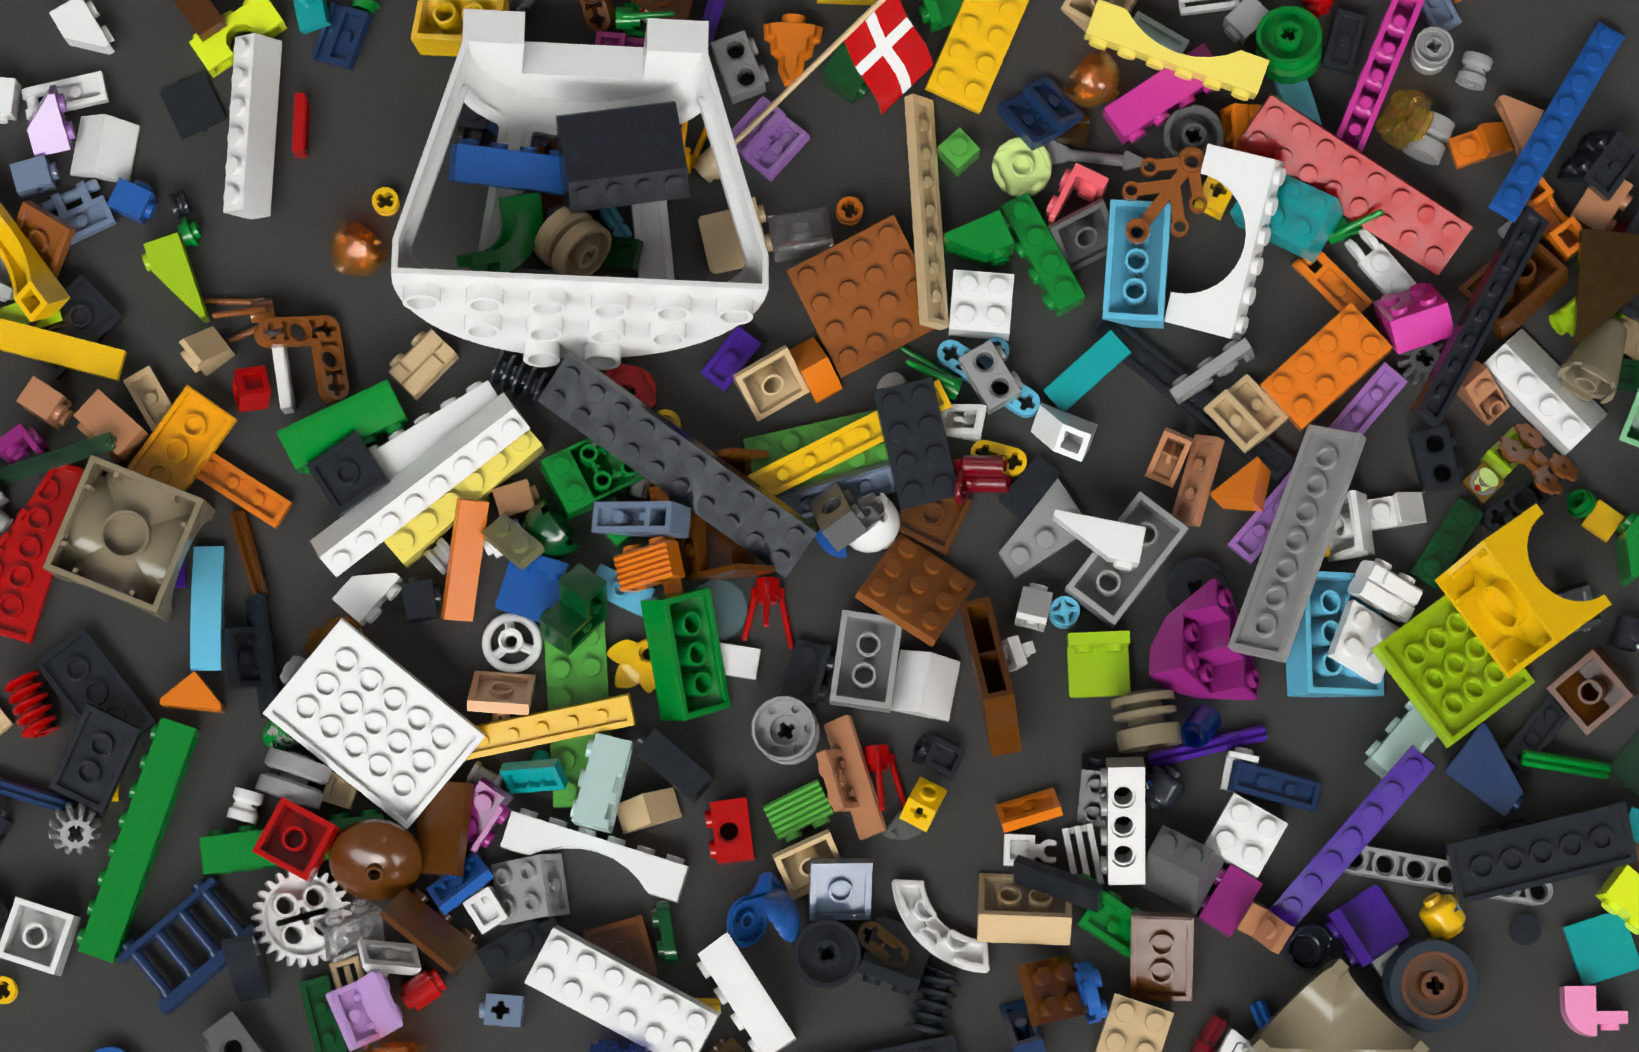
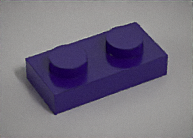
M737 326L700 373L725 393L734 382L733 375L746 367L762 344Z

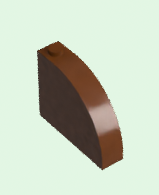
M990 596L960 602L973 679L991 756L995 757L1022 751L1015 695Z

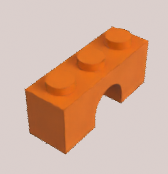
M1542 177L1526 205L1532 207L1549 222L1541 239L1555 257L1564 264L1578 253L1579 232L1583 227L1574 216L1569 218L1559 209L1553 199V189Z

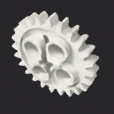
M286 870V879L281 873H277L274 875L277 884L268 880L264 884L269 891H258L257 895L263 901L255 902L252 905L260 910L259 914L251 916L252 920L260 922V925L255 927L253 932H262L263 936L258 940V944L265 942L269 944L265 951L266 954L274 950L277 951L275 961L278 962L286 956L287 966H292L296 959H298L300 968L306 966L307 959H309L312 966L318 965V955L323 961H327L330 959L327 950L332 953H338L340 950L335 943H345L347 941L341 933L351 930L350 926L344 924V920L353 917L352 914L344 913V908L350 906L351 902L341 901L340 898L346 894V891L336 892L335 888L338 885L336 881L330 884L327 883L329 873H324L320 878L317 877L316 873L313 881L309 883ZM309 890H313L318 894L319 902L317 906H312L307 902L306 894ZM279 898L288 901L290 910L287 914H282L278 911L276 904ZM321 908L328 909L326 914L308 918L304 922L299 920L283 926L276 925L278 920L296 916L300 912L305 914ZM317 920H322L327 925V932L324 936L318 935L314 929ZM287 928H292L297 932L298 940L295 944H290L286 941L285 931Z

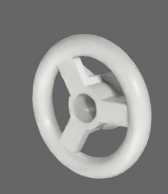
M505 613L494 618L487 625L482 637V649L487 661L496 669L507 673H517L531 667L539 658L543 640L540 637V629L533 620L511 613ZM514 622H519L530 630L533 636V645L523 641L521 633L515 629ZM504 623L505 630L500 633L498 638L499 647L492 651V635ZM510 637L517 638V643L513 647L506 645L507 639ZM522 651L530 654L525 660L516 664H508L499 660L506 653Z

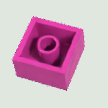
M1418 283L1411 286L1410 290L1401 293H1388L1383 295L1380 300L1373 302L1380 333L1397 354L1449 338L1454 330L1448 302L1430 283Z

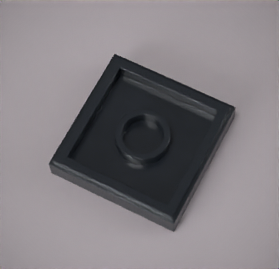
M357 431L306 465L338 516L344 515L391 482Z

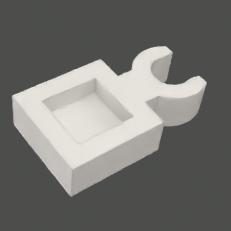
M1004 834L1003 866H1014V860L1018 855L1032 860L1040 858L1041 861L1048 864L1055 863L1056 857H1047L1044 849L1047 846H1056L1057 841L1048 839L1041 844H1035V835Z

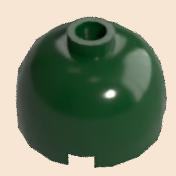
M543 498L527 512L523 522V529L542 543L545 550L541 554L542 556L555 560L563 559L580 548L581 543L577 541L574 544L571 537L576 533L569 522L565 520L556 507L550 510L546 506L550 501Z

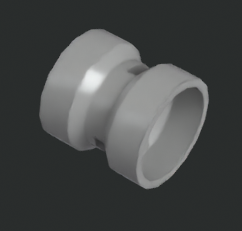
M1466 51L1461 61L1464 67L1458 71L1455 81L1460 86L1471 90H1484L1487 81L1485 72L1490 71L1493 60L1482 53Z

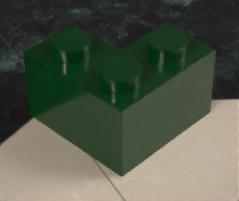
M580 563L570 571L568 570L562 574L558 582L559 601L552 608H547L539 619L540 637L567 656L608 618L607 582Z

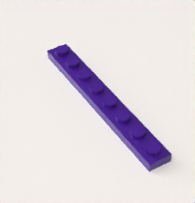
M1412 744L1269 910L1295 928L1429 775L1436 764Z

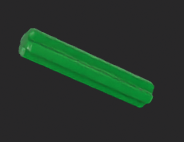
M1528 749L1522 751L1520 763L1523 766L1600 779H1608L1611 771L1609 763Z

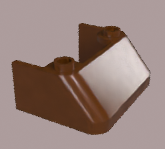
M726 448L714 452L746 476L752 473L751 461L769 457V451ZM691 511L689 538H678L685 580L742 579L775 572V566L756 565L754 555L744 548H739L736 542Z

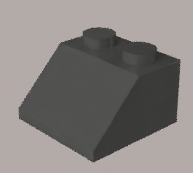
M1163 825L1148 851L1143 888L1197 914L1225 859L1215 850Z

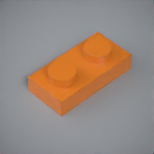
M1054 787L995 805L1004 833L1063 816Z

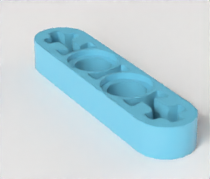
M955 340L942 342L937 350L939 364L969 383L963 371L957 369L959 366L958 361L954 358L946 361L943 350H951L952 347L956 348L957 357H961L971 350ZM983 357L976 360V363L981 364L984 370L993 366L992 363ZM1023 384L1019 388L1021 390L1020 398L1025 400L1028 396L1031 397V404L1034 408L1022 410L1021 402L1017 399L1004 407L1022 418H1030L1038 412L1040 398L1034 390Z

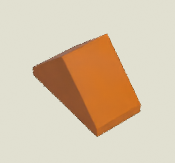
M814 337L789 350L816 404L843 390L828 356Z
M1257 456L1213 490L1210 495L1223 509L1263 512L1271 471Z
M195 671L160 698V705L165 708L225 713L226 711L225 705L200 674Z

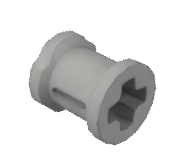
M480 761L474 764L466 780V783H472L475 787L482 777H485L499 788L503 782L500 773L497 774L483 767Z

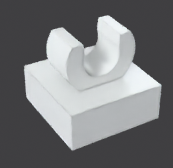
M1018 635L1006 638L1001 642L1009 673L1027 665L1026 658L1031 656L1030 654L1036 653L1033 641L1021 644Z

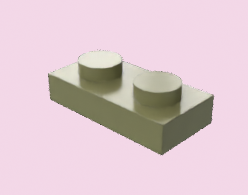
M502 514L481 532L489 544L521 570L525 569L545 551L542 543L506 514Z

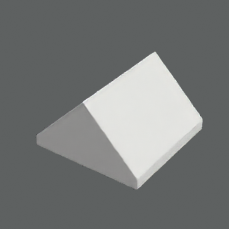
M107 114L81 116L70 175L91 179L96 178L97 180L118 182L119 178L130 182L141 128L140 125Z
M1356 490L1347 492L1328 544L1330 551L1328 562L1375 555L1366 494Z
M900 650L891 711L949 722L960 661L932 652Z

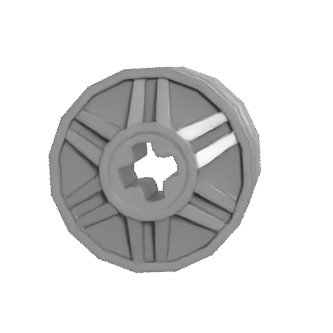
M777 696L765 701L756 710L752 720V737L756 746L770 760L782 765H796L807 760L816 751L820 741V725L816 715L802 701L790 696ZM786 725L789 728L795 727L792 730L793 737L791 739H788L786 736L781 738V735L784 733L782 728Z

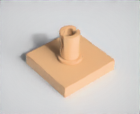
M475 671L467 699V711L492 713L491 722L501 720V717L502 720L508 719L510 714L529 715L536 686V675Z

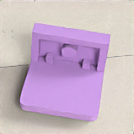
M379 969L371 971L356 982L333 990L325 995L350 1052L380 1040L403 1026L402 1011L394 1003L390 994L389 981L382 975Z

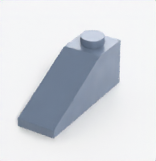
M673 501L594 502L591 532L653 538L659 536L689 538L691 508Z

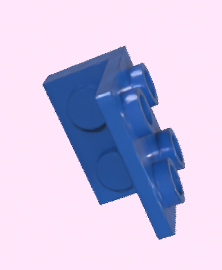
M540 555L525 569L521 570L508 559L509 564L495 607L498 610L539 622L541 614L547 608H552L559 601V579L564 572L570 571L571 567L568 563Z

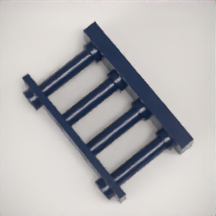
M204 877L191 888L193 893L141 938L138 940L132 938L120 949L122 954L117 957L118 961L123 964H127L132 959L160 992L161 995L159 997L161 1001L156 1006L164 1015L169 1016L227 966L222 945H217L189 911L200 900L204 899L232 932L230 935L232 938L252 935L255 941H257L263 935L262 932H253V929L257 927L254 924H250L248 927L245 924L241 925L213 892V889L220 884L214 877L208 880ZM178 919L183 922L208 952L207 957L209 960L201 967L198 965L194 966L165 931ZM155 939L185 973L183 975L185 981L178 987L170 986L142 952Z

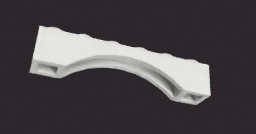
M521 808L519 813L511 812L500 845L502 848L526 856H534L559 849H584L598 852L628 868L638 878L648 894L675 903L679 902L689 871V867L683 865L685 859L667 854L666 859L654 856V849L638 845L636 850L625 847V840L613 836H608L606 841L595 837L596 831L579 826L578 831L566 828L567 822L550 817L549 822L537 819L538 813Z

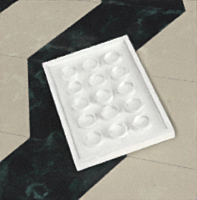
M343 618L338 621L263 712L266 717L406 829L410 827L486 735Z

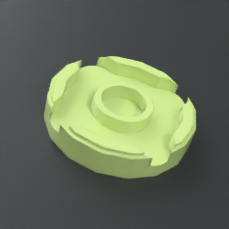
M1017 137L1009 139L998 148L993 159L992 171L995 182L1004 192L1016 197L1028 192L1032 196L1044 189L1050 180L1052 163L1050 154L1044 146L1031 151L1021 138Z

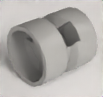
M1440 27L1423 29L1418 34L1410 51V62L1413 68L1424 75H1434L1442 71L1454 50V42L1451 35Z
M1420 110L1414 122L1415 133L1409 134L1403 151L1417 161L1429 165H1438L1446 149L1443 143L1448 142L1455 124L1449 118L1439 113Z

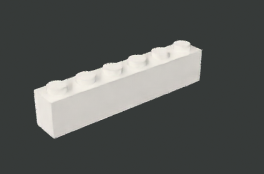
M257 33L235 37L233 74L231 78V103L229 108V133L227 137V162L225 166L226 178L223 195V213L250 220L271 216L282 53L281 40Z
M489 381L473 383L466 389L467 393L458 399L456 397L449 398L440 405L441 409L432 415L426 413L414 421L415 425L406 431L400 429L388 437L389 442L380 447L378 445L370 447V451L389 480L497 398L498 395Z

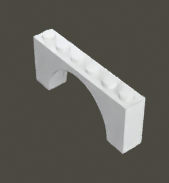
M1212 144L1207 145L1201 174L1208 175L1221 182L1238 201L1244 215L1246 227L1244 249L1235 268L1217 285L1196 293L1171 292L1164 322L1230 339L1237 338L1241 340V336L1245 334L1248 328L1249 319L1246 316L1249 305H1252L1256 296V288L1254 287L1256 276L1261 273L1263 268V258L1261 257L1263 248L1268 244L1271 236V229L1269 228L1271 216L1275 215L1278 208V198H1276L1278 188L1285 180V162Z

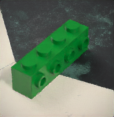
M1026 192L1001 205L1000 212L1015 240L1014 249L1020 259L1024 258L1029 266L1027 272L1034 285L1039 284L1044 294L1041 297L1049 311L1053 310L1058 318L1084 304L1085 295L1029 193Z

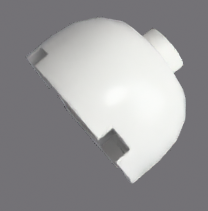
M869 493L857 500L859 507L866 516L862 521L867 532L849 544L855 550L865 553L878 552L889 548L895 541L900 528L899 512L884 493H880L881 496Z

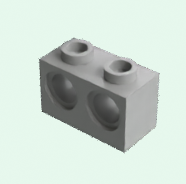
M743 30L710 42L712 53L732 105L766 92L765 83L769 81L764 65L758 66L754 57L759 53L753 37L747 39L746 33ZM734 47H739L744 51V54L739 58H732L728 55V52ZM749 74L755 80L748 86L741 85L738 80L742 75Z
M991 340L958 359L960 368L981 403L987 406L986 411L989 415L1021 396L1019 388L1023 386L1017 373L1014 370L1009 372L1004 364L1007 361V357L999 345L994 347ZM983 356L990 358L993 366L987 370L980 369L976 365L978 358ZM1002 382L1007 385L1009 391L1005 395L998 396L993 393L992 385Z

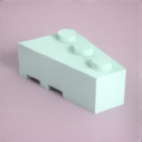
M1410 700L1404 706L1408 712L1402 719L1396 716L1385 728V731L1389 733L1382 742L1376 739L1365 752L1369 758L1364 764L1382 779L1412 744L1423 753L1437 737Z
M596 733L594 740L589 739L585 757L589 758L586 769L581 770L578 787L581 788L578 799H574L570 817H572L571 821L575 825L612 834L634 746L632 741Z

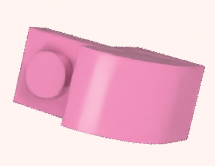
M1596 986L1559 987L1561 1015L1568 1027L1574 1032L1587 1037L1597 1036V1025H1600V1029L1603 1031L1619 1030V1024H1628V1011H1597Z

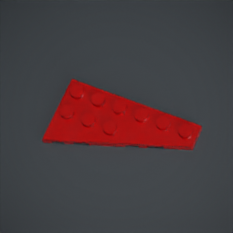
M56 461L35 489V493L27 505L17 514V519L0 538V636L33 644L54 577L43 566L85 469Z

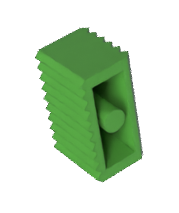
M818 779L762 806L778 841L785 839L786 843L803 836L801 830L811 825L815 830L830 823L829 816L834 814Z

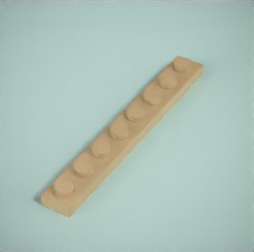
M910 94L904 97L919 323L926 327L943 330L949 327L934 103L931 99Z

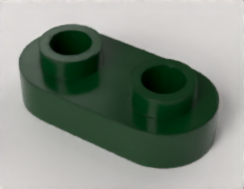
M669 901L656 902V908L651 909L654 927H660L662 939L656 940L659 958L665 957L666 963L679 961Z

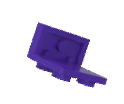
M1377 885L1368 888L1325 916L1328 921L1325 924L1328 931L1335 940L1340 939L1345 947L1342 950L1345 957L1352 966L1356 964L1359 969L1374 961L1375 958L1409 936L1408 929L1381 888Z

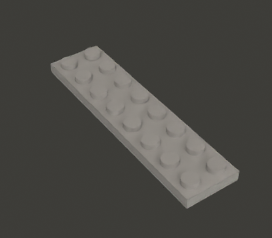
M1308 424L1229 641L1228 648L1232 652L1286 663L1366 442V437L1363 434Z

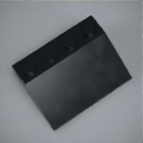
M675 101L556 115L563 205L571 213L690 197L688 169Z

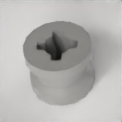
M440 537L436 541V546L433 549H427L423 554L442 575L447 572L450 546Z

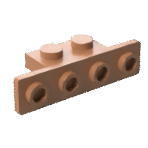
M844 715L826 723L824 729L831 750H823L816 753L818 759V770L824 779L828 791L827 798L833 811L851 812L860 840L886 831L885 821L878 807V799L851 715Z

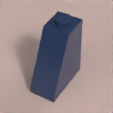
M1484 720L1476 727L1445 767V772L1505 816L1509 810L1515 813L1523 803L1525 798L1521 795L1524 792V788L1489 724Z

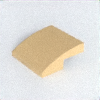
M1248 374L1243 376L1228 390L1225 389L1203 409L1244 453L1258 445L1288 419V416Z

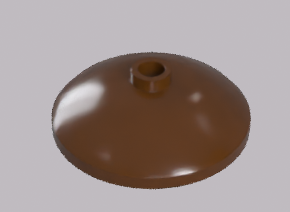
M369 819L353 823L337 835L330 849L329 867L334 880L349 894L364 900L383 901L395 898L404 888L409 890L415 884L422 868V852L415 837L404 827L387 820ZM377 870L379 873H372L370 871Z

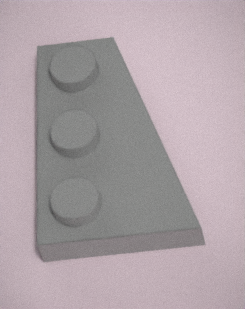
M1237 338L1230 341L1222 348L1224 352L1215 359L1212 356L1206 358L1198 364V371L1190 376L1186 373L1177 378L1172 383L1174 387L1169 391L1178 405L1208 387L1213 382L1212 377L1217 374L1218 377L1232 372L1240 359L1244 358L1247 363L1255 358L1253 349L1246 338H1243L1241 341Z
M1058 478L998 553L1014 579H1017L1077 540V538L1053 521L1055 510L1082 515Z

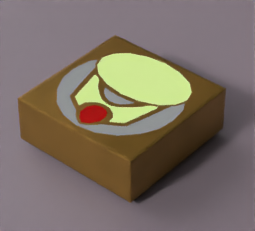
M1483 461L1461 484L1483 505L1505 482Z

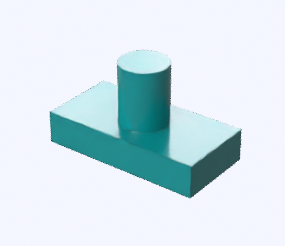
M293 0L299 31L303 34L331 25L326 0Z
M536 750L531 761L503 763L499 771L510 794L564 790L568 784L567 776L559 759H551V755L544 750Z

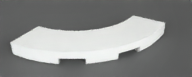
M894 879L892 881L893 896L899 914L913 937L925 949L940 960L963 970L978 973H987L990 970L988 942H977V939L965 936L954 929L950 930L936 916L937 913L928 899L924 880Z

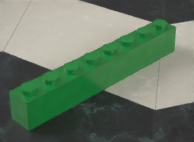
M161 717L159 723L156 722L150 733V740L153 741L149 752H144L139 765L142 773L139 781L135 780L129 792V798L132 799L129 809L122 812L118 827H121L118 840L113 839L109 847L108 856L111 857L107 869H102L98 878L97 885L101 886L97 898L93 897L87 909V915H90L87 926H83L80 929L76 944L80 945L78 948L79 952L111 963H119L117 957L122 954L120 949L128 938L201 731L163 717Z

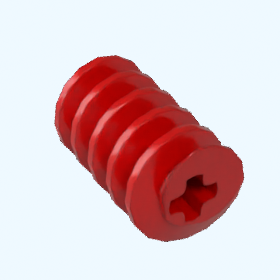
M39 670L22 674L11 680L4 687L6 693H14L9 697L8 701L10 704L17 705L13 708L12 712L15 716H22L16 723L19 727H26L21 732V737L26 739L44 737L60 729V726L50 727V723L57 718L56 715H46L45 713L53 707L52 704H42L41 702L48 696V693H38L37 689L44 685V682L33 680L40 673Z

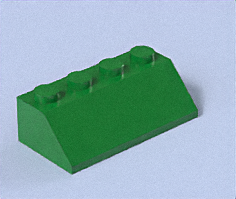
M385 380L276 431L297 472L299 474L305 472L306 475H309L311 473L306 466L308 463L353 432H359L366 445L370 447L377 442L376 438L386 433L390 436L400 429H405L404 425L409 423L394 389L389 381Z
M710 587L668 593L640 600L661 721H686L731 707Z

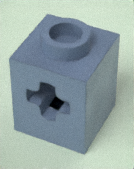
M45 155L9 164L16 191L22 199L57 190L55 180L60 179L55 162L50 163Z
M486 993V1000H480L479 1018L484 1019L483 1025L523 1028L526 997ZM501 1002H504V1006L509 1008V1014H504L503 1019H499V1014L494 1013V1008L500 1007Z

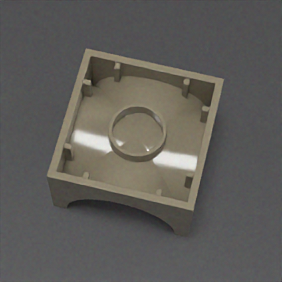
M91 455L43 568L61 580L74 582L99 591L169 622L173 613V591L182 563L197 533L206 522L212 521L216 510L203 498Z
M1339 958L1326 962L1241 1048V1051L1428 1052L1430 1049L1421 1040L1410 1036L1392 1022L1359 988L1349 973V966Z

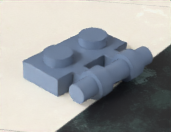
M96 178L86 183L83 180L75 184V188L62 194L57 192L51 195L52 199L41 203L42 207L49 212L57 210L59 214L57 217L76 228L70 245L117 224L104 195L92 199L91 193L101 189ZM80 198L82 199L84 204L68 211L67 204Z

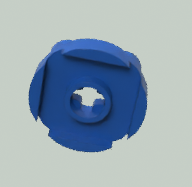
M1088 960L1075 963L1074 966L1078 970L1075 971V980L1081 1004L1087 1005L1089 1013L1084 1014L1088 1024L1101 1022L1102 1018L1108 1017L1106 1002L1104 999H1101L1097 989L1102 987L1100 972Z

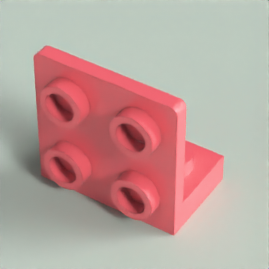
M1078 163L1075 164L1073 170L1067 168L1059 184V197L1053 195L1046 209L1045 218L1048 219V225L1058 221L1073 190L1078 191L1077 195L1089 202L1100 198L1103 199L1109 178Z

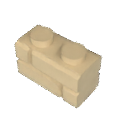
M432 329L427 333L424 331L420 332L411 342L413 347L405 355L402 352L399 353L390 362L392 368L388 371L389 374L416 401L459 359L457 353Z

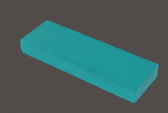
M1110 330L1043 391L1061 411L1066 412L1128 357L1131 351Z

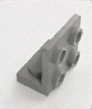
M561 853L538 854L492 864L491 870L494 876L495 895L510 917L500 923V925L570 914Z

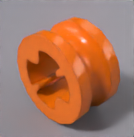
M851 196L842 198L837 204V220L845 226H854L860 222L863 215V205L860 200ZM848 205H853L854 211L858 213L856 216L852 214V217L849 218L845 216V211L841 209L843 207L847 209Z

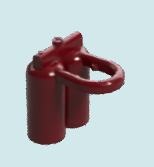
M965 455L962 458L953 459L954 472L957 477L954 493L958 505L964 506L966 504L969 493L1010 492L1011 475L1007 472L1008 462L1006 455Z

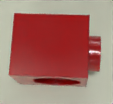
M265 365L235 369L232 390L238 413L268 409L271 389Z

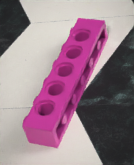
M1390 0L1335 134L1361 152L1365 147L1425 0Z

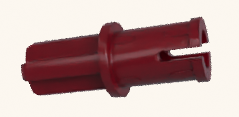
M1212 1015L1198 1039L1194 1038L1195 1044L1190 1052H1215L1214 1047L1226 1029L1227 1022L1217 1015Z

